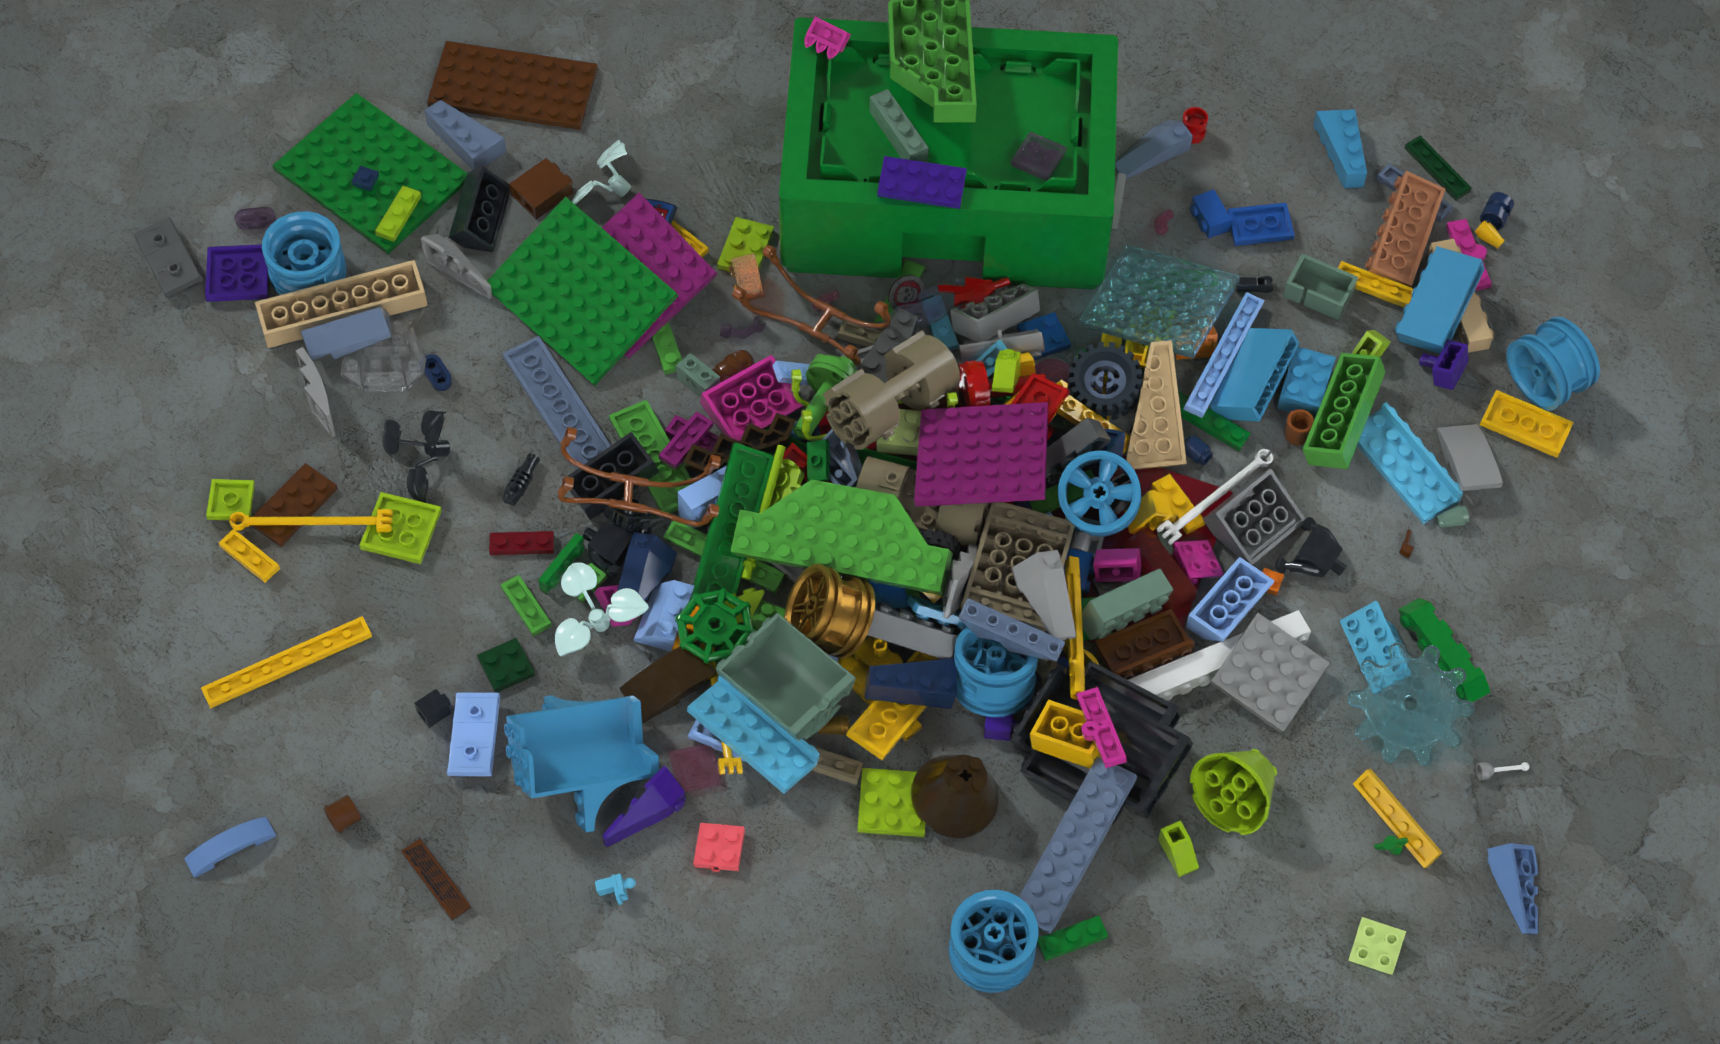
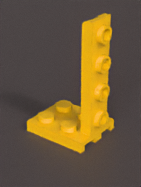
M1062 379L1056 383L1065 388L1068 386ZM1068 395L1056 412L1076 426L1086 418L1099 421L1104 429L1122 431L1070 395ZM1125 433L1123 454L1127 450L1131 437L1127 433Z

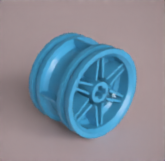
M308 211L294 212L277 219L265 232L262 240V251L268 267L271 285L279 295L346 277L347 266L339 233L335 225L327 217Z

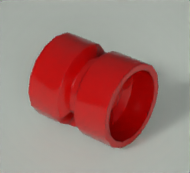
M1199 107L1188 108L1183 114L1182 122L1193 136L1191 144H1197L1205 138L1208 114Z

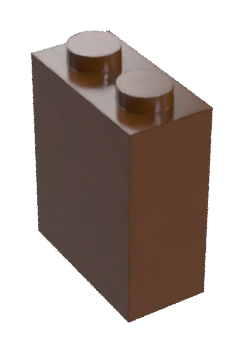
M547 158L509 183L511 196L536 220L558 205L565 196L568 198L573 194L572 179L567 174L564 175L557 164L551 163Z

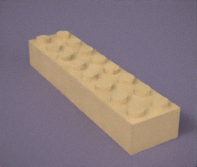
M415 260L255 302L268 348L303 339L302 330L378 307L384 309L391 316L428 306Z

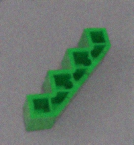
M1418 598L1398 609L1401 616L1399 618L1401 625L1416 633L1419 649L1434 657L1437 673L1452 681L1453 693L1458 700L1471 704L1491 693L1484 672L1480 667L1475 668L1470 662L1472 656L1462 643L1457 644L1452 638L1453 631L1444 619L1439 621L1433 613L1436 609L1431 602Z

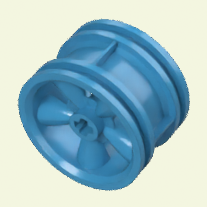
M1552 317L1538 326L1535 335H1523L1518 340L1512 342L1507 348V365L1515 384L1531 403L1547 411L1554 410L1570 399L1571 392L1580 393L1594 385L1600 376L1599 360L1591 342L1578 326L1563 317Z
M1091 451L1076 457L1064 469L1058 485V499L1067 520L1075 525L1076 529L1091 536L1104 537L1119 533L1132 523L1140 508L1141 488L1135 470L1125 459L1108 451ZM1100 463L1099 477L1090 479L1082 470L1086 466ZM1117 468H1119L1127 475L1131 484L1114 487L1110 479ZM1070 483L1083 488L1084 498L1068 504ZM1103 488V492L1106 493L1105 496L1101 495L1100 498H1096L1094 491ZM1114 499L1131 502L1126 513L1119 519L1110 507ZM1090 507L1099 509L1100 525L1088 524L1080 520V518L1083 517Z

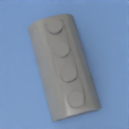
M1038 329L1002 335V330H998V336H994L987 341L975 342L973 340H965L963 345H959L963 363L965 361L977 360L999 340L1004 343L1007 349L1021 353L1029 352L1032 357H1039L1041 352H1045L1043 335Z

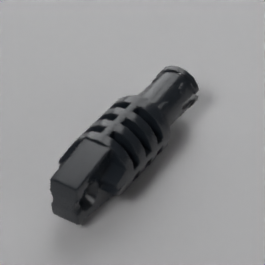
M529 453L522 466L515 470L502 497L504 503L515 506L523 496L533 479V471L540 461L537 455Z

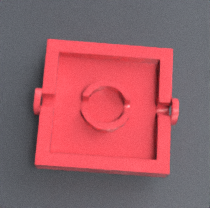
M700 823L693 862L694 867L711 869L713 872H720V870L739 871L745 835L744 826Z

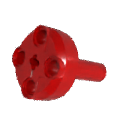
M973 360L958 364L960 372V407L990 406V398L1013 396L1022 389L1031 375L1020 376L1013 393L992 391L993 379L988 380L982 361ZM1043 373V374H1037V375H1039V376H1041V377H1043V378H1046V376H1045L1044 373Z

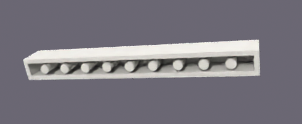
M1299 610L1271 621L1303 645L1308 642L1311 630ZM1243 633L1128 679V681L1167 701L1171 700L1175 695L1187 694L1197 686L1203 687L1210 683Z

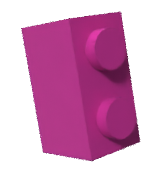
M1139 548L1096 550L1093 564L1096 582L1134 581L1138 579L1141 571Z

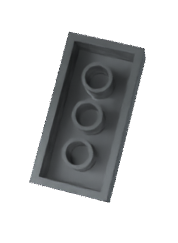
M884 601L875 602L874 617L867 635L941 659H951L956 639L958 638L957 630L953 627L954 624L949 623V626L942 625L933 621V618L930 617L929 620H924L912 614L913 611L900 607V610L892 608L890 603Z

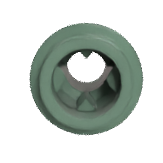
M1459 505L1436 516L1439 528L1465 526V523L1470 521L1466 507H1460Z

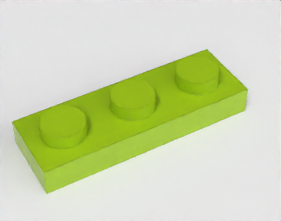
M402 186L375 230L376 236L395 242L422 197L421 192Z

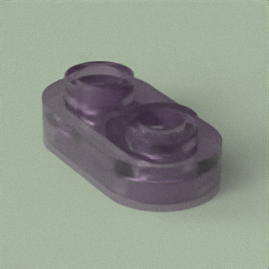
M270 207L241 209L234 217L237 227L242 230L268 228L276 221L275 212Z

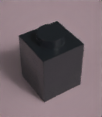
M437 689L414 703L417 714L428 728L451 714L449 705H451L450 700L444 693L441 695Z

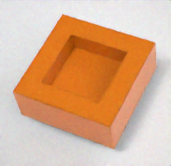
M1264 568L1262 572L1274 580L1273 585L1266 593L1277 596L1284 574Z

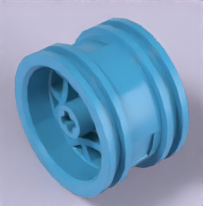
M968 627L961 631L956 639L954 661L957 668V700L971 712L987 717H1004L1023 710L1034 696L1035 671L1038 658L1009 652L999 641L979 638Z
M985 890L965 899L953 915L949 941V960L959 979L978 991L988 993L1003 992L1019 985L1029 975L1035 958L1039 933L1038 923L1033 911L1018 896L1001 890ZM995 920L1003 921L1005 923L998 924ZM1014 934H1020L1023 939L1017 941ZM972 942L976 947L968 948L965 944ZM1011 955L1014 957V959L1008 961L1005 960L1003 956Z

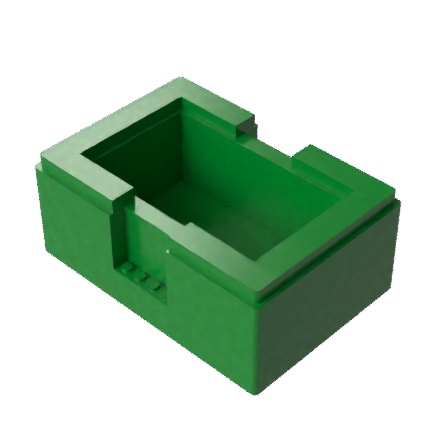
M799 17L795 19L779 186L780 264L786 267L788 272L897 278L898 275H901L902 257L981 261L983 262V280L992 279V281L1008 277L1010 285L1026 284L1037 287L1094 290L1098 285L1104 283L1114 216L1118 72L1117 36L971 27L977 104L975 122L934 123L933 107L890 78L888 22L822 19L851 34L843 52H839L835 57L828 59V47L821 53L816 52V42L808 48L805 47V36L814 18ZM887 89L890 91L928 146V163L967 168L960 209L877 197L884 156L901 157L869 112L871 96Z

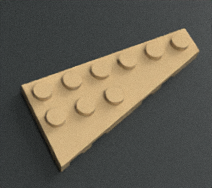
M1172 340L1151 342L1149 346L1126 461L1134 470L1187 464Z

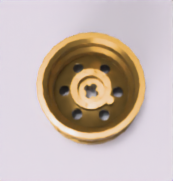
M813 564L804 570L795 582L788 597L784 619L814 644H819L820 649L826 654L845 659L858 650L869 632L875 611L874 589L864 579H859L856 576L841 578L839 573L833 568L822 564Z

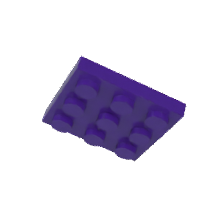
M262 244L207 247L206 302L268 299L269 273L262 251Z

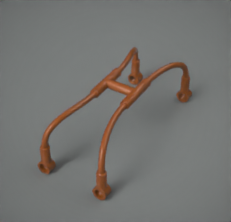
M766 245L763 249V255L769 258L773 265H776L787 282L801 296L813 303L815 307L825 311L813 328L803 322L800 323L787 317L754 308L746 297V290L740 287L734 289L732 293L733 298L739 300L743 307H746L755 314L797 326L799 330L826 344L833 345L859 367L861 359L857 354L858 348L850 344L844 348L831 339L829 335L821 332L831 316L867 328H886L891 324L888 305L879 301L874 308V312L881 315L883 320L886 321L885 323L875 324L849 317L845 312L819 299L816 300L804 292L780 264V260L776 255L777 249L771 245Z
M566 428L565 436L561 441L562 455L571 464L586 472L609 478L611 481L625 483L624 501L611 498L608 500L563 497L568 490H572L574 478L564 476L562 485L558 490V499L561 502L605 504L609 507L629 511L648 512L694 527L708 524L713 517L716 518L718 516L719 505L715 504L708 505L707 512L701 521H691L647 507L644 504L633 503L632 496L633 485L669 488L691 485L710 475L715 468L718 469L721 462L720 456L711 455L704 472L695 478L679 482L648 481L645 478L599 471L578 462L566 451V447L569 446L570 442L575 440L577 429Z

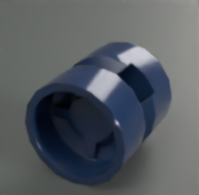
M1502 192L1492 193L1480 215L1481 223L1483 221L1491 222L1496 230H1501L1515 205L1513 199Z

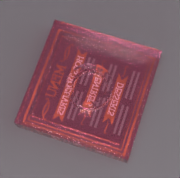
M704 744L669 751L674 778L685 792L721 785L713 747Z

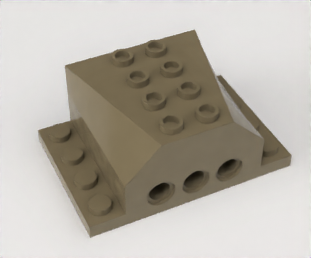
M992 502L961 609H963L968 598L1046 632V628L1040 621L1041 618L1035 609L1029 606V601L1025 595L1021 594L1018 590L1012 567L1036 553L1058 550L1062 566L1064 567L1075 525L1069 520L1005 502Z

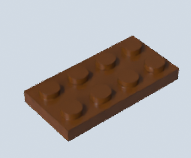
M305 463L252 517H311L338 490V487L331 480ZM303 525L250 526L279 547H282Z

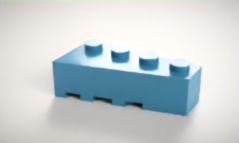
M1355 109L1316 111L1313 127L1320 135L1319 139L1322 145L1324 144L1327 155L1334 164V169L1343 188L1364 187L1367 170Z

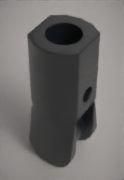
M1237 277L1236 292L1270 293L1273 291V286L1271 285L1272 277Z

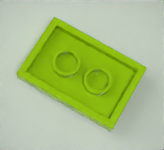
M735 217L717 263V269L756 279L764 259L763 249L770 243L774 226Z

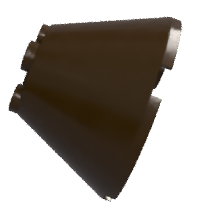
M942 755L935 757L918 770L911 786V801L917 816L922 822L924 821L933 828L932 831L950 838L974 836L990 824L997 812L999 798L996 784L983 765L982 760L978 757L969 755Z

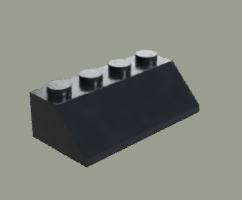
M484 166L468 172L448 238L463 248L493 252L510 196L509 184Z

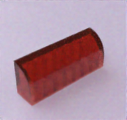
M1149 526L1133 534L1122 544L1120 549L1139 548L1141 559L1140 577L1161 569L1174 589L1169 595V600L1162 605L1163 612L1170 609L1175 612L1195 601L1197 589Z

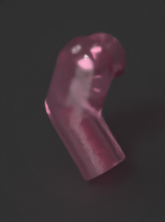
M1170 209L1159 215L1154 221L1155 231L1160 235L1168 232L1167 222L1174 218V213Z
M834 289L819 296L816 300L819 299L830 304L832 301L840 298V294L837 289ZM812 303V307L814 308L815 311H817V312L823 311V310H821V309L815 307V305Z

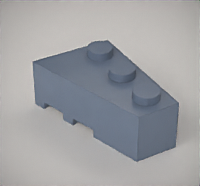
M831 429L823 438L829 441V479L833 484L856 488L863 467L858 453L854 449V445L849 442L845 444Z

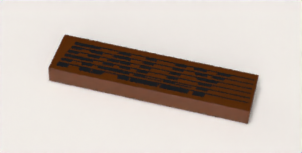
M418 839L401 851L402 855L451 921L471 908L421 839Z

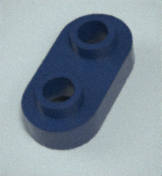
M434 354L425 356L421 360V368L432 387L437 391L449 389L452 385L451 374L440 357Z

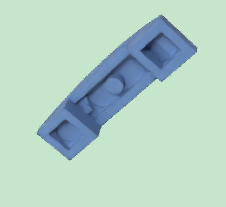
M267 817L254 819L216 835L197 847L184 859L193 877L196 878L215 868L214 864L252 844L258 846L276 837V834Z

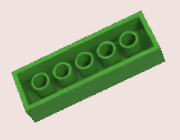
M1341 353L1303 447L1308 465L1348 469L1386 373L1381 357Z

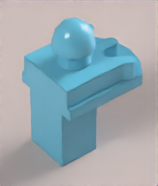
M621 874L611 875L612 877L595 881L596 891L599 896L615 892L619 905H622L623 901L628 900L626 889H631L636 885L635 879L627 878L624 880Z

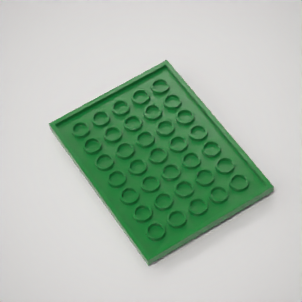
M358 93L350 97L272 165L274 171L387 255L462 189L467 172ZM360 166L379 172V178L371 191L352 185L351 180ZM402 186L421 192L422 197L395 242L376 236L375 230Z
M566 196L487 280L491 285L493 296L594 386L679 296Z

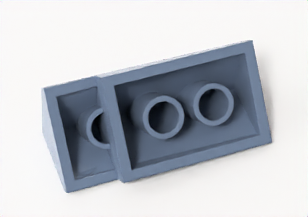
M381 307L301 331L311 360L330 353L335 360L392 337L390 316Z

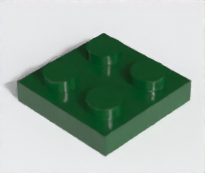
M517 638L477 654V659L494 693L535 676Z

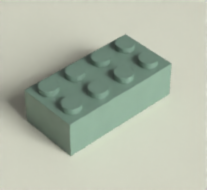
M1157 569L1090 600L1082 611V627L1090 640L1097 637L1102 639L1114 629L1119 631L1125 628L1131 621L1136 623L1142 620L1148 613L1153 615L1162 609V605L1169 600V595L1174 589L1162 570Z

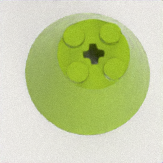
M1257 749L1206 755L1195 764L1190 775V783H1192L1194 790L1192 794L1193 800L1204 817L1217 828L1228 833L1234 831L1240 833V835L1251 834L1263 826L1268 818L1277 769Z

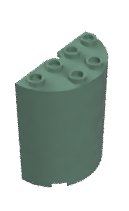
M778 613L772 618L768 617L757 632L753 631L747 637L746 641L748 643L746 645L736 646L727 659H722L716 666L718 675L797 741H800L802 737L808 739L813 736L835 715L841 707L838 704L842 697L849 695L855 682V677Z

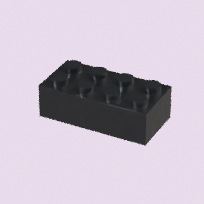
M632 432L584 464L599 471L625 474L648 480L659 473L654 461ZM580 468L567 476L574 478L573 488L568 490L573 498L608 500L615 498L620 500L624 497L625 483L611 481L609 478L594 475ZM633 485V490L639 487V485ZM578 503L589 520L603 512L606 507L604 504Z

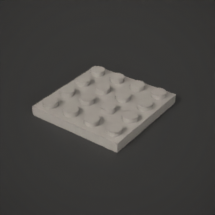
M1257 613L1210 681V684L1282 734L1329 665V662Z

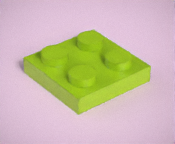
M212 479L206 513L207 520L230 521L229 517L235 512H242L251 517L255 490L254 480Z

